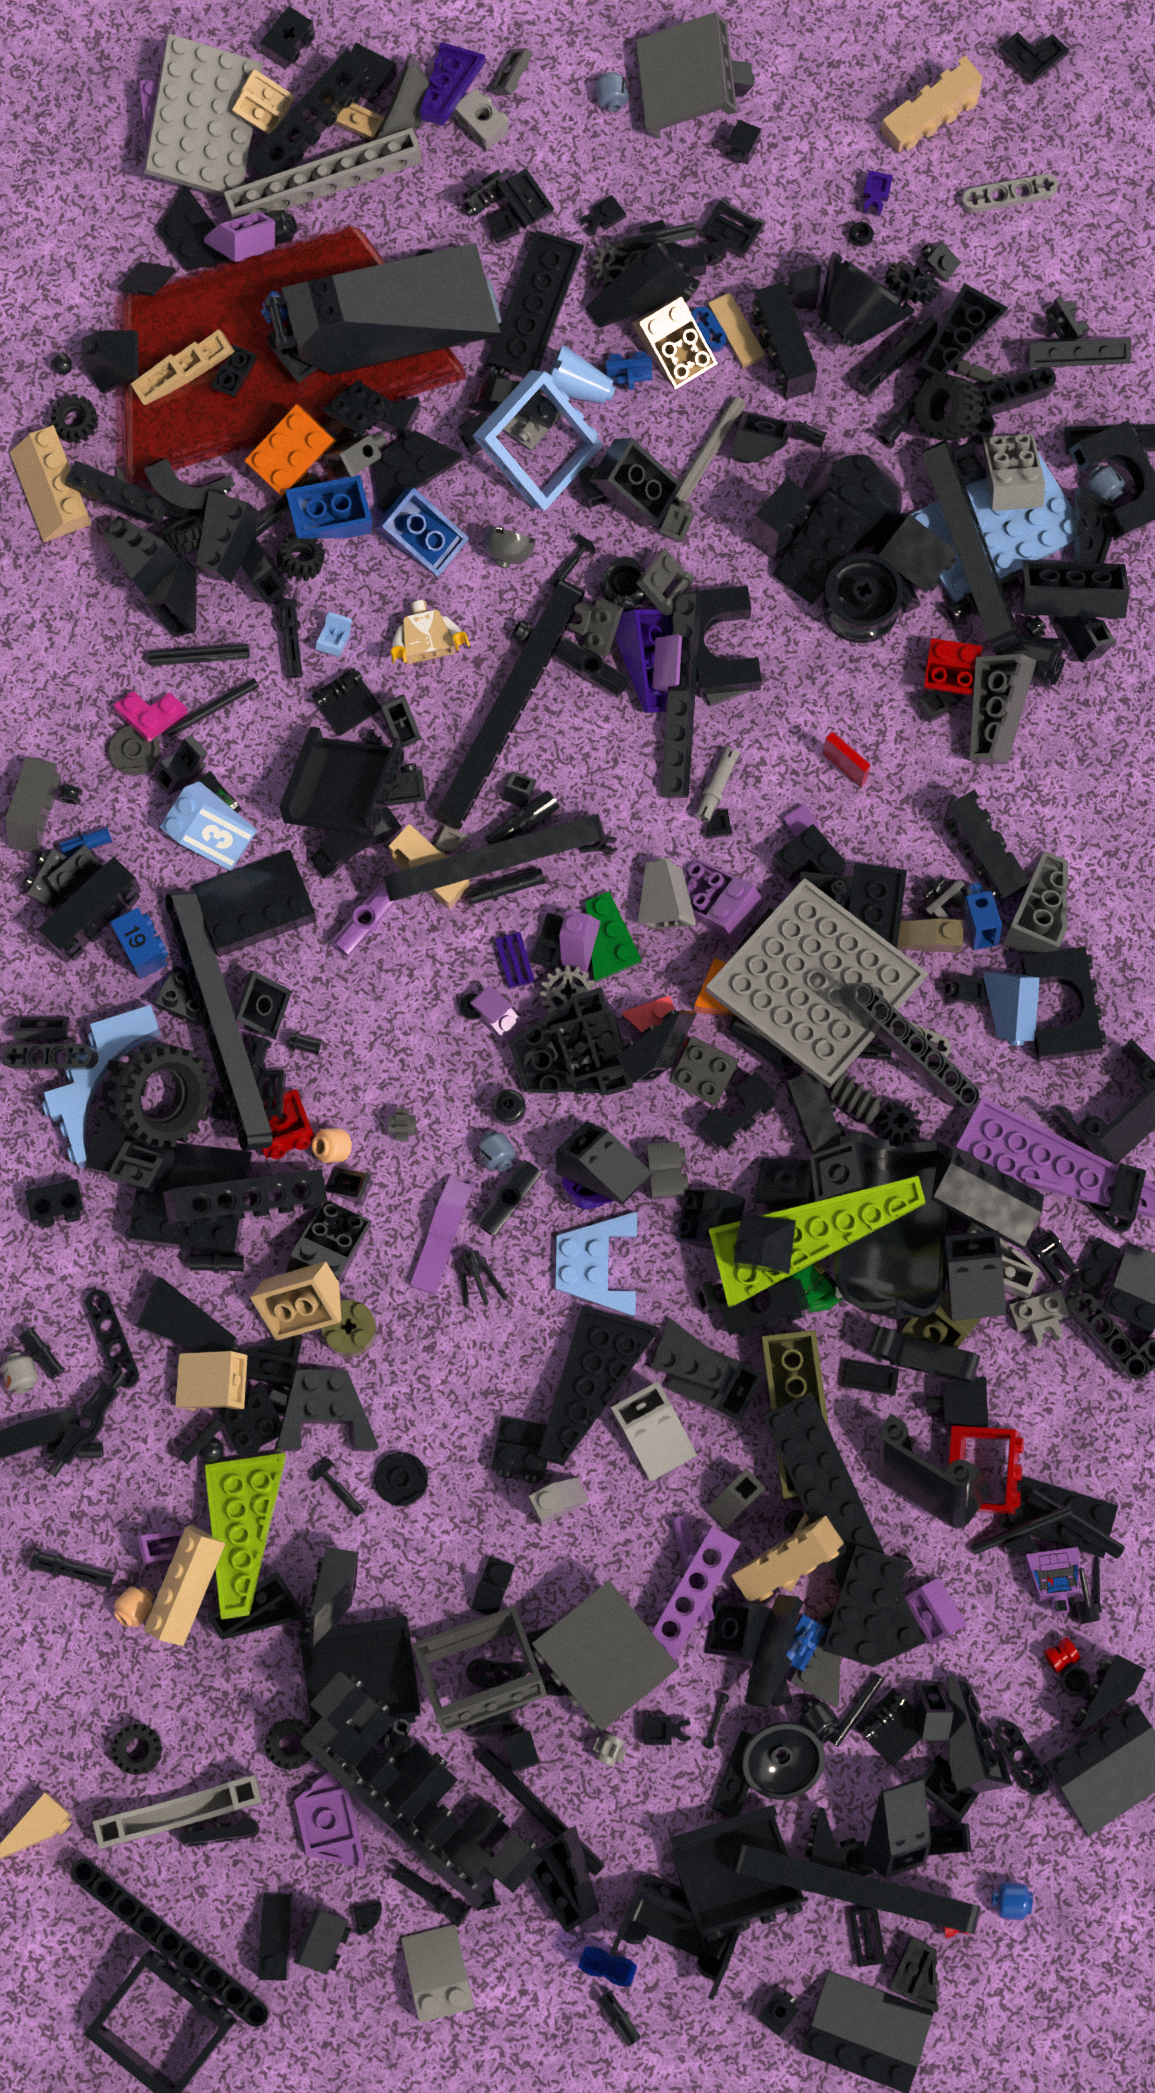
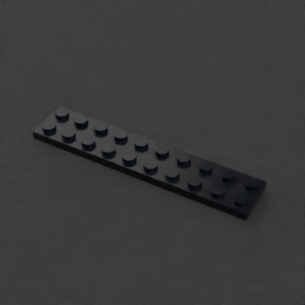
M811 1392L763 1414L762 1417L810 1523L812 1524L826 1515L844 1543L837 1550L839 1555L829 1561L841 1589L855 1544L884 1554L885 1552ZM901 1588L876 1665L926 1643Z

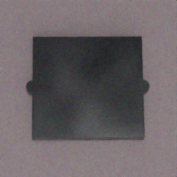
M140 261L118 286L119 291L134 293V295L140 294L154 297L176 272L175 267Z

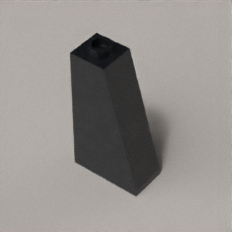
M161 1277L157 1278L137 1323L139 1330L195 1353L223 1351L239 1353L238 1339L166 1280Z

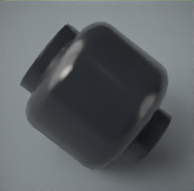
M285 210L266 214L275 220V246L291 242L294 239L295 233L298 232L293 214H289Z
M512 1089L502 1090L497 1093L492 1101V1113L495 1120L505 1126H514L520 1123L526 1113V1104L523 1096Z
M811 1701L801 1708L802 1714L799 1717L798 1724L812 1730L819 1738L821 1744L828 1742L838 1733L839 1719L827 1703L818 1702L815 1704L814 1701Z

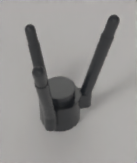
M478 1250L467 1252L459 1257L461 1265L457 1268L460 1273L465 1307L469 1306L466 1274L469 1278L474 1277L484 1305L489 1303L480 1278L483 1269L502 1299L507 1300L508 1297L489 1268L486 1258H481Z
M1095 1557L1094 1600L1090 1599L1085 1571L1082 1567L1079 1568L1084 1601L1077 1602V1608L1072 1597L1067 1598L1073 1619L1078 1618L1079 1624L1101 1620L1099 1613H1102L1100 1604L1099 1558Z

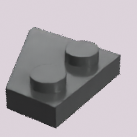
M822 1636L805 1670L800 1671L797 1669L790 1682L837 1708L839 1705L840 1656L822 1651L825 1640Z

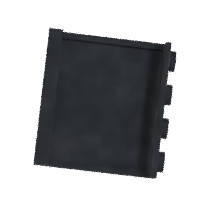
M310 727L279 806L284 823L373 835L376 826L381 823L382 809L389 802L391 785L396 783L398 766L404 761V750L401 749L399 738H394L392 746L387 747L325 739L320 728Z
M407 1616L331 1627L313 1647L309 1646L310 1635L305 1634V1631L298 1632L311 1721L310 1730L322 1718L310 1703L339 1671L343 1672L348 1678L353 1674L365 1685L361 1690L374 1702L378 1699L382 1700L391 1709L388 1715L394 1720L404 1719L411 1724L416 1723V1717H421Z
M774 1805L669 1839L667 1847L700 1940L708 1938L709 1942L716 1941L725 1936L724 1932L734 1929L735 1933H740L750 1929V1924L760 1921L763 1925L777 1919L776 1915L785 1912L787 1916L803 1911L802 1907L808 1902V1897H803L800 1889L732 1872L738 1844L789 1856L776 1822L778 1814Z

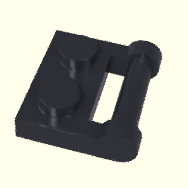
M722 198L702 228L701 236L712 242L724 239L727 250L744 259L758 235L764 229L766 221L748 215L730 205V201ZM725 213L752 229L749 231L722 215Z
M128 1138L124 1142L106 1177L111 1182L153 1194L166 1167L173 1163L175 1153L167 1148L160 1150L139 1144L137 1140ZM139 1154L156 1160L153 1164L132 1158V1156Z

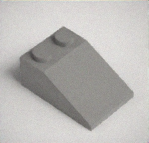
M455 1924L401 1938L420 2023L475 2009Z

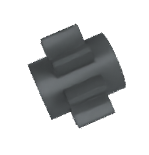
M396 1108V1115H389V1135H395L396 1141H409V1135H416V1115H409V1108Z

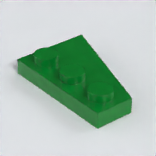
M610 892L586 901L587 914L600 921L591 956L594 982L596 983L642 963V959Z

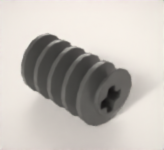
M845 1070L830 1088V1096L833 1100L840 1097L838 1103L840 1107L849 1103L848 1113L857 1109L856 1119L866 1116L864 1124L867 1126L877 1118L888 1101L881 1105L882 1095L879 1094L872 1098L873 1089L870 1088L864 1092L863 1087L865 1083L863 1081L855 1086L856 1076L853 1075L846 1079L848 1070Z

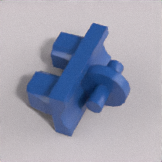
M645 351L635 352L632 354V359L624 360L619 353L610 354L609 360L606 361V376L613 380V384L628 383V389L634 390V382L652 380V359L647 357Z
M801 1614L794 1627L798 1633L787 1656L792 1661L790 1665L800 1671H804L826 1627Z

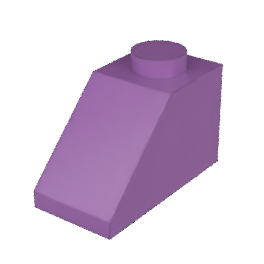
M566 910L559 935L563 967L569 965L572 969L579 967L581 971H588L600 925L599 920L588 914Z

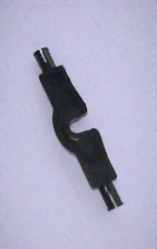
M116 1370L109 1383L103 1382L95 1394L82 1407L81 1413L91 1421L90 1426L83 1428L76 1423H72L69 1426L62 1441L53 1452L56 1459L46 1472L56 1478L64 1464L71 1465L82 1447L99 1435L104 1426L105 1414L119 1396L117 1388L126 1378L124 1374Z

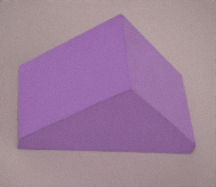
M183 1530L138 1536L143 1563L150 1567L172 1561L183 1535Z

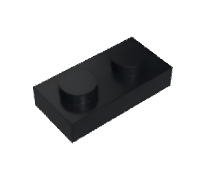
M17 1017L13 1030L14 1040H67L70 1018Z

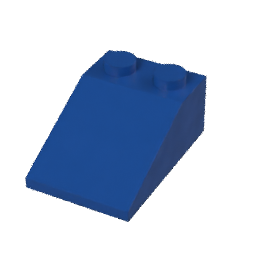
M361 475L285 490L297 538H351L372 533V518Z
M414 487L404 489L374 526L390 543L437 577L440 576L469 540V537Z

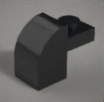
M190 735L183 739L176 754L159 763L152 778L169 796L181 790L204 770L206 765L203 761L208 753Z

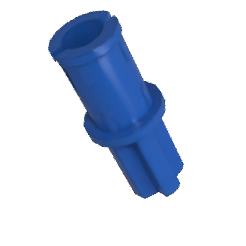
M105 827L86 835L83 832L82 836L62 842L59 845L61 853L68 857L81 845H86L90 850L107 843H112L108 828Z

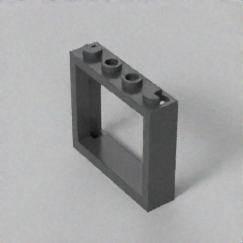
M515 1606L412 1643L442 1735L547 1696ZM516 1632L530 1675L442 1707L428 1663Z

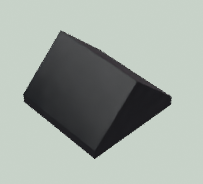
M250 971L235 1014V1020L239 1029L275 1040L292 991L255 971Z
M937 1755L921 1776L924 1779L926 1801L954 1824H958L964 1818L979 1793L968 1794L957 1791L951 1780L952 1771L950 1764Z

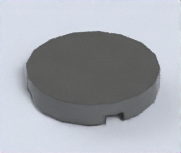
M131 726L121 728L110 740L108 749L110 760L115 768L123 774L131 776L146 774L152 770L159 761L161 751L157 737L147 742Z

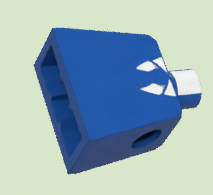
M979 883L971 884L966 887L968 896L965 898L964 914L973 950L998 946L1002 923L991 891L983 892L982 886Z

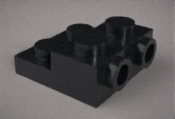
M288 319L285 321L288 326L284 330L286 336H292L293 331ZM274 331L266 336L268 342L264 346L277 363L285 368L296 384H299L318 369L299 358L297 347L282 350L276 349Z
M501 1416L491 1470L496 1471V1476L512 1479V1474L523 1476V1481L538 1483L539 1479L545 1480L548 1461L538 1459L547 1424Z

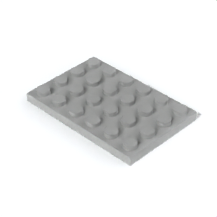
M168 34L165 40L143 173L224 197L225 191L243 186L253 125L231 110L251 70L255 69L261 73L263 63Z

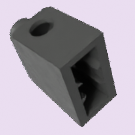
M380 431L372 436L370 434H363L362 438L344 442L327 451L323 456L335 477H352L381 458L379 449L385 446L387 441Z

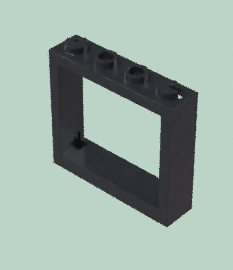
M150 1949L138 1961L83 2035L153 2093H183L238 2020L228 2011L229 2008L227 2006L218 2005L212 2000V1995L209 1991L201 1986L197 1987L190 1982V1977L186 1972L178 1968L175 1969L167 1963L168 1958L165 1955L161 1956L156 1951L154 1952ZM146 1967L219 2027L177 2085L103 2025Z

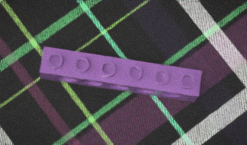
M714 1526L710 1530L704 1528L697 1543L701 1544L696 1554L690 1553L684 1564V1567L687 1568L683 1578L677 1576L670 1591L674 1592L669 1602L664 1600L656 1613L660 1616L656 1626L652 1624L649 1626V1630L674 1661L741 1543ZM710 1548L716 1550L719 1555L717 1563L709 1565L703 1560L704 1551ZM693 1573H701L704 1576L705 1584L702 1588L696 1589L690 1585L689 1579ZM680 1597L689 1598L692 1604L690 1611L686 1613L680 1612L676 1608L677 1599ZM666 1621H673L677 1624L678 1632L675 1636L669 1637L663 1633L662 1627Z

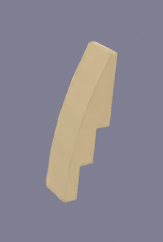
M218 329L201 343L193 342L176 356L170 354L131 383L142 403L147 405L197 378L235 351L224 333Z

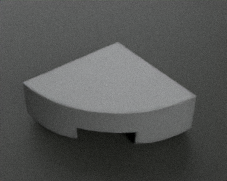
M445 825L434 847L441 852L454 851L467 841L468 836Z

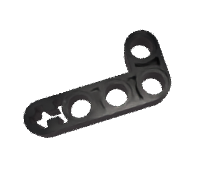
M1042 367L980 388L978 396L982 397L983 402L980 403V407H983V411L979 413L978 418H981L979 424L975 423L974 425L976 429L973 433L968 432L971 439L977 444H983V438L992 437L995 427L993 415L1049 396L1053 391L1056 381L1054 371L1050 368ZM1021 388L1025 393L1019 394L1014 389ZM997 396L1001 398L1002 401L995 402L991 399V397ZM977 427H985L988 431L980 432L977 430Z
M1078 1293L1069 1297L1066 1304L1069 1314L1124 1378L1142 1379L1155 1368V1356H1151L1148 1350L1149 1345L1152 1342L1155 1343V1337L1144 1338L1135 1346L1092 1295ZM1078 1301H1085V1303L1083 1304V1308L1085 1310L1078 1309L1080 1307V1303ZM1097 1319L1102 1320L1104 1328L1100 1333H1097L1094 1329V1323ZM1115 1339L1121 1344V1349L1117 1354L1112 1351L1111 1347ZM1132 1360H1135L1138 1364V1371L1135 1374H1132L1129 1370V1363Z
M874 1326L867 1350L868 1354L880 1362L882 1359L889 1361L890 1365L967 1383H974L981 1358L980 1355L970 1351L901 1336L895 1330L883 1326Z

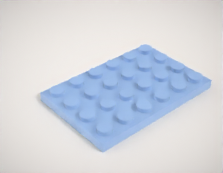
M1039 452L1038 456L1045 481L1043 507L992 511L987 475L986 478L966 486L999 579L1011 572L1016 574L1021 571L1023 560L1040 561L1074 543L1075 511ZM939 500L911 514V516L956 550ZM958 553L954 556L956 561L948 571L944 569L938 577L941 579L940 582L953 603L964 598V594L972 593Z

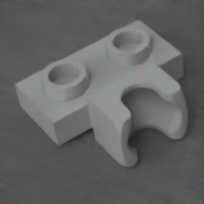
M1061 1290L1009 1304L1010 1313L1017 1332L1031 1329V1335L1036 1347L1040 1348L1042 1346L1043 1333H1050L1055 1342L1062 1340L1063 1333L1058 1320L1068 1318L1069 1312Z

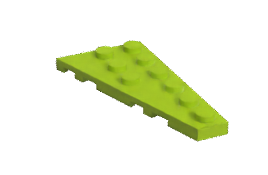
M286 1453L205 1465L212 1536L226 1543L216 1566L220 1615L222 1619L250 1614L284 1470Z

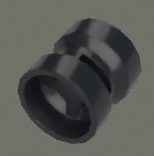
M1080 1667L1069 1668L1060 1677V1687L1064 1693L1070 1696L1083 1694L1090 1686L1089 1674Z

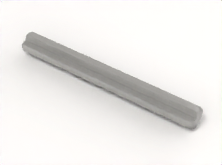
M740 397L732 398L681 480L683 485L674 498L677 503L679 500L684 502L688 500L743 411L746 403Z

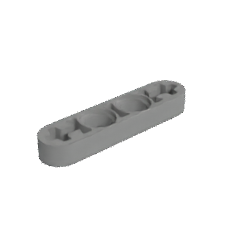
M1043 174L974 187L964 192L962 206L969 213H978L1047 200L1056 194L1058 182L1054 176ZM1047 183V186H1051L1050 191H1046L1042 184ZM1025 187L1029 194L1025 197H1020L1016 194L1015 189ZM999 191L1003 193L1004 199L1002 201H995L992 199L991 194ZM984 193H986L987 203H985V198L983 199ZM971 196H974V199L978 200L976 205H973L972 201H969Z

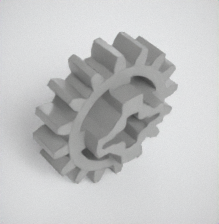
M566 965L565 972H561L557 967L555 976L550 973L547 974L549 983L542 982L541 987L546 990L540 992V998L546 999L542 1002V1008L549 1007V1014L558 1008L553 1002H559L561 1005L567 1002L565 996L567 985H569V990H571L572 998L576 994L592 989L595 986V982H587L589 973L586 972L580 975L579 967L574 972L570 971L569 965ZM573 979L581 983L583 986L578 987L573 982ZM563 980L558 987H553L557 982Z

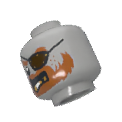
M21 1352L7 1356L6 1362L0 1366V1373L6 1390L13 1391L14 1394H22L35 1388L34 1384L38 1381L39 1376L32 1357L22 1356Z

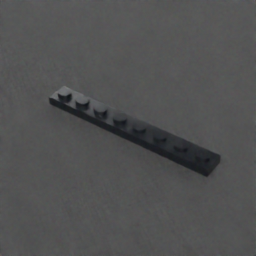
M698 593L675 595L672 635L678 634L682 636L679 685L669 687L661 793V797L665 799L689 798L702 595Z

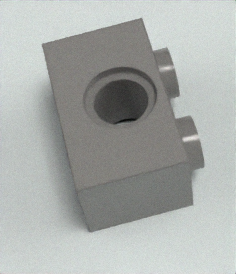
M475 88L460 100L453 113L454 118L487 151L509 133V120L501 110L497 111L492 106V101L486 94H481ZM484 116L488 119L482 121L478 118Z

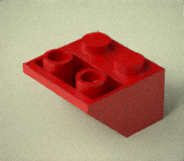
M931 638L925 669L924 688L974 696L976 657H981L982 646Z

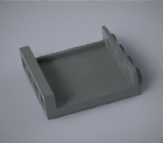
M717 12L637 39L638 50H636V58L640 68L638 80L642 86L640 100L645 114L643 125L645 130L655 138H661L660 130L720 109L728 115L737 112L727 21Z
M610 1580L532 1643L535 1647L532 1651L534 1656L541 1664L544 1662L548 1663L552 1668V1671L549 1673L558 1686L564 1684L570 1691L567 1697L576 1708L580 1705L587 1712L584 1718L594 1730L599 1727L603 1731L679 1668L678 1664Z

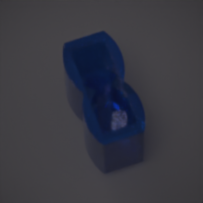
M594 1946L584 1947L578 1967L584 1973L594 1977L605 1976L611 1983L622 1987L631 1986L637 1970L636 1964L628 1958L610 1956L603 1949Z

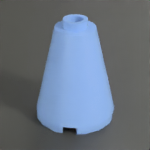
M564 345L560 347L550 371V375L554 379V385L566 393L569 398L604 404L606 400L611 401L616 387L612 386L613 380Z

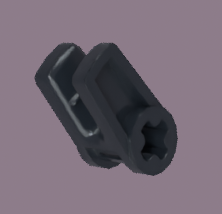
M1048 1230L1045 1232V1236L1036 1243L1031 1242L1028 1244L1031 1254L1043 1266L1057 1286L1062 1284L1065 1279L1059 1271V1267L1057 1268L1052 1261V1256L1056 1257L1068 1275L1072 1276L1079 1271L1053 1231ZM1049 1244V1247L1042 1250L1045 1245Z

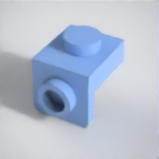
M328 612L325 626L316 642V650L340 657L350 637L352 619Z

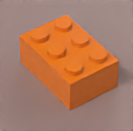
M296 404L244 461L281 496H285V490L292 489L337 440L307 411Z

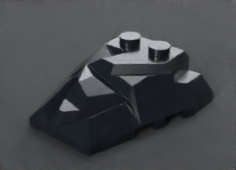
M602 987L576 994L509 1041L524 1092L556 1094L559 1092H574V1094L599 1093V1095H611L634 1087L632 1080L616 1058L623 1052L621 1048L624 1046V1042L613 1007L609 1004Z

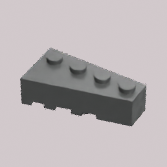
M1023 654L976 657L970 743L971 760L985 765L1008 764L1037 660Z

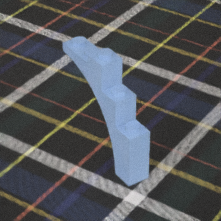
M151 1005L90 1024L92 1032L88 1033L92 1047H97L96 1050L99 1057L95 1067L88 1070H66L69 1082L74 1081V1083L44 1092L46 1101H42L45 1114L47 1117L51 1116L54 1122L64 1120V1122L60 1123V1128L64 1138L69 1137L71 1147L67 1148L71 1162H76L79 1168L86 1167L88 1158L86 1147L87 1119L90 1105L98 1086L109 1072V1069H107L108 1060L118 1062L126 1053L141 1043L161 1035ZM88 1054L76 1055V1058L84 1060L88 1058Z

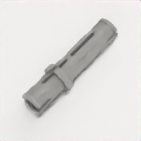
M731 747L724 748L709 786L703 790V799L695 813V817L699 820L702 819L704 814L705 818L703 821L710 822L717 803L721 802L723 789L740 755L736 749H733L731 754Z

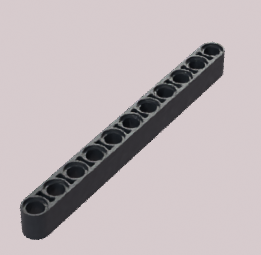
M563 579L558 583L439 806L435 816L436 820L457 830H460L463 826L461 822H465L475 803L473 799H477L487 780L485 777H489L498 760L497 754H501L510 737L508 734L512 733L522 714L520 711H524L533 694L531 690H535L545 671L543 668L547 667L556 650L555 645H559L568 628L566 624H570L576 613L574 607L583 600L584 589Z
M194 890L167 893L165 896L166 912L239 1145L243 1151L269 1148L273 1140L271 1128L240 1030L235 1020L234 1011L197 895Z

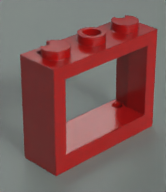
M952 1426L949 1465L956 1460H965L967 1438L1009 1441L1005 1504L983 1503L977 1512L1015 1515V1508L1020 1507L1021 1500L1020 1491H1017V1480L1021 1481L1022 1464H1019V1453L1023 1454L1024 1437H1021V1433L1016 1429Z

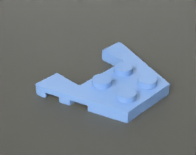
M637 1212L557 1235L556 1290L635 1317L636 1291H608L609 1237L637 1238Z

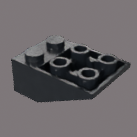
M674 1009L662 1017L664 1021L657 1027L652 1025L642 1032L643 1037L637 1042L633 1040L621 1048L623 1052L616 1058L633 1083L652 1082L672 1067L697 1015L696 1011H685L684 1009L676 1011Z
M588 1121L556 1149V1174L622 1205L652 1177V1172L609 1131Z
M328 1200L322 1202L292 1251L286 1273L326 1261L340 1286L372 1221Z
M999 1230L944 1236L942 1246L952 1321L1006 1315Z
M710 1349L732 1366L723 1392L674 1376L672 1377L667 1387L668 1390L739 1426L765 1374L738 1360Z
M326 1547L324 1557L318 1558L317 1580H313L311 1596L313 1597L311 1603H308L306 1611L307 1623L305 1634L310 1635L309 1646L313 1647L352 1606L357 1584L359 1552Z
M1118 1654L1102 1659L1096 1671V1674L1100 1676L1097 1682L1090 1684L1084 1695V1699L1087 1700L1086 1705L1081 1709L1078 1708L1071 1723L1075 1724L1073 1731L1077 1733L1085 1730L1133 1696L1146 1669Z
M921 1777L881 1790L878 1796V1803L863 1860L887 1879L926 1865L932 1841L924 1779Z

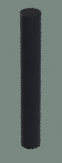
M877 1673L874 1675L838 1727V1733L829 1742L836 1747L840 1746L885 1679Z

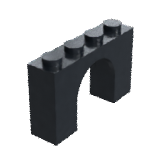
M1129 420L1086 438L1069 449L1079 472H1083L1103 462H1115L1126 468L1133 478L1135 494L1132 502L1112 511L1103 518L1114 541L1155 522V472L1149 462L1148 454L1142 448L1137 438V432L1131 426Z
M748 585L687 592V594L698 593L702 595L696 689L699 690V697L724 692L761 690L762 678L758 657L737 660L720 659L707 649L704 642L707 631L715 624L751 618Z
M1086 947L1023 955L1020 960L1022 975L1039 977V984L1053 982L1064 984L1077 994L1081 1004L1080 1017L1073 1024L1035 1032L1034 1045L1037 1062L1100 1054L1103 1046L1106 1045V1036L1104 1030H1100L1098 1020L1102 1019L1100 1005L1095 1004L1094 995H1097V985L1095 979H1091L1090 970L1093 969L1091 954L1086 953Z

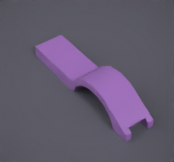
M452 1174L449 1176L436 1207L425 1245L410 1283V1287L436 1295L454 1245L462 1215L476 1184L472 1181L467 1184L455 1180L456 1176Z

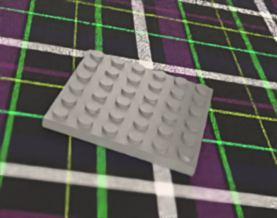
M804 878L708 983L705 991L830 1088L876 1036L842 1003L840 999L841 988L847 983H868L898 1011L923 983L929 973Z

